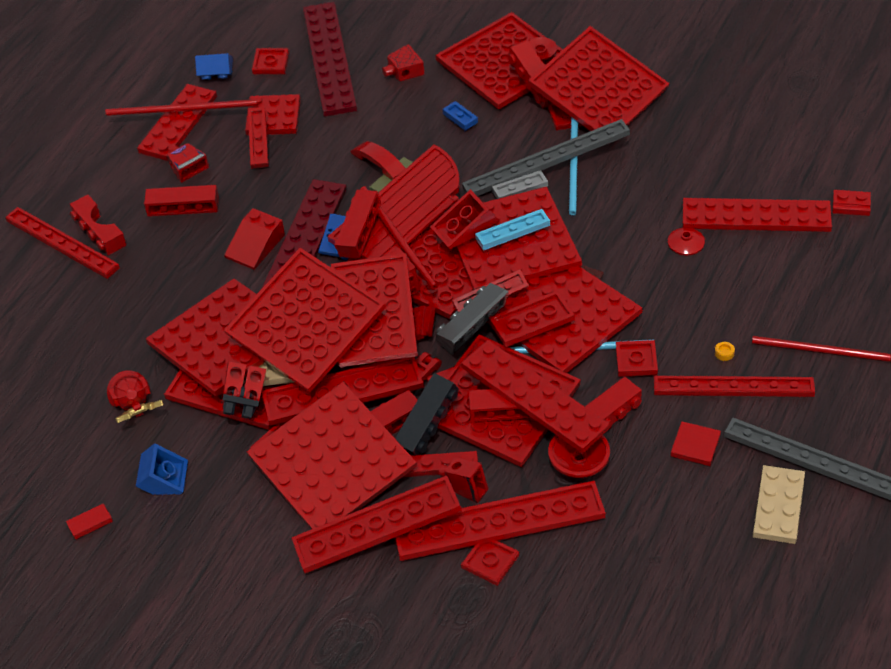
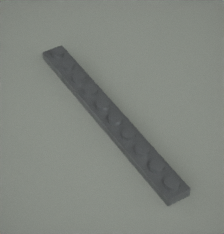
M622 119L465 181L462 183L463 189L466 193L471 189L479 196L491 191L494 185L546 169L630 135V129Z
M732 418L725 430L724 437L891 500V477L736 418Z

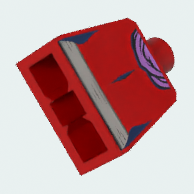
M184 144L181 147L177 145L170 147L168 153L169 164L181 183L209 168L206 154L192 145Z

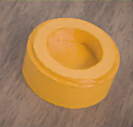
M720 342L716 345L715 356L719 360L728 361L734 357L735 348L731 343Z

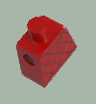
M409 44L388 55V66L382 68L385 77L393 74L398 81L424 75V63Z

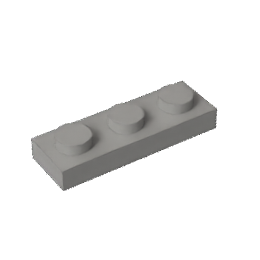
M540 170L492 186V192L499 199L548 187V180Z

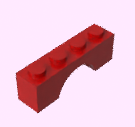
M89 195L70 203L72 219L78 221L80 228L83 231H87L92 241L95 240L100 251L103 250L107 255H110L127 246L123 232L114 223L107 225L96 223L100 213L97 204Z

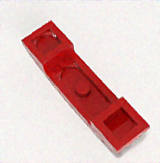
M363 142L350 150L359 159L366 158L382 168L383 174L392 180L406 169L393 154L376 143Z

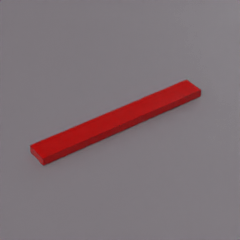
M19 207L5 217L8 223L106 279L120 268L117 262Z
M654 376V395L815 397L814 377Z

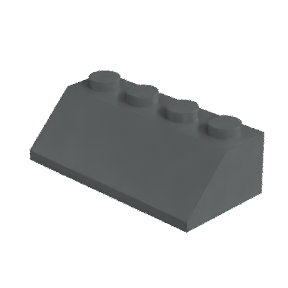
M492 283L486 287L482 286L477 291V296L473 300L471 298L468 299L463 305L464 308L460 312L456 311L450 317L451 321L446 325L442 324L437 329L436 341L453 355L489 321V317L495 315L506 304L508 296L506 289Z

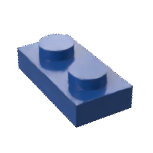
M456 101L443 108V115L464 130L478 123V117Z

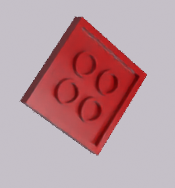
M300 94L250 96L249 100L257 99L258 106L248 107V109L265 107L267 135L297 134ZM248 113L245 128L246 135H249Z

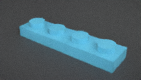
M543 209L475 233V238L481 248L486 250L550 226V219Z

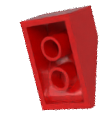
M470 189L430 227L445 245L451 249L475 238V233L491 228L499 219Z
M252 208L242 219L224 255L225 258L255 270L285 236L282 219Z

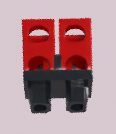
M229 361L221 403H223V414L234 415L235 406L243 408L241 417L251 419L259 405L266 369L249 365L245 384L243 385L246 365Z

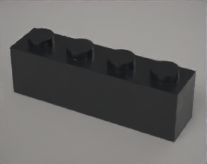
M436 373L432 375L395 437L400 445L412 455H421L425 452L429 439L435 435L438 424L448 413V407L458 396L459 388L453 382Z

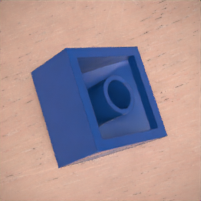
M230 54L195 56L196 75L201 77L202 80L211 79V76H218V79H222L232 75L233 56Z
M154 443L141 454L136 487L152 495L182 494L188 460Z

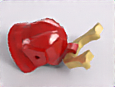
M131 370L119 372L112 377L108 384L107 397L109 403L112 406H120L127 410L115 418L117 423L130 419L134 415L136 417L141 416L147 409L152 410L164 405L162 400L144 404L147 394H150V387L144 376L138 372Z

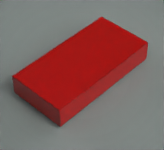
M104 503L66 521L75 540L113 522Z

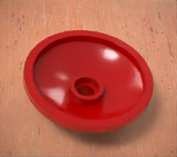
M555 435L550 441L548 455L551 464L562 474L578 478L588 477L598 473L606 466L610 457V446L607 439L602 435L584 453H581Z

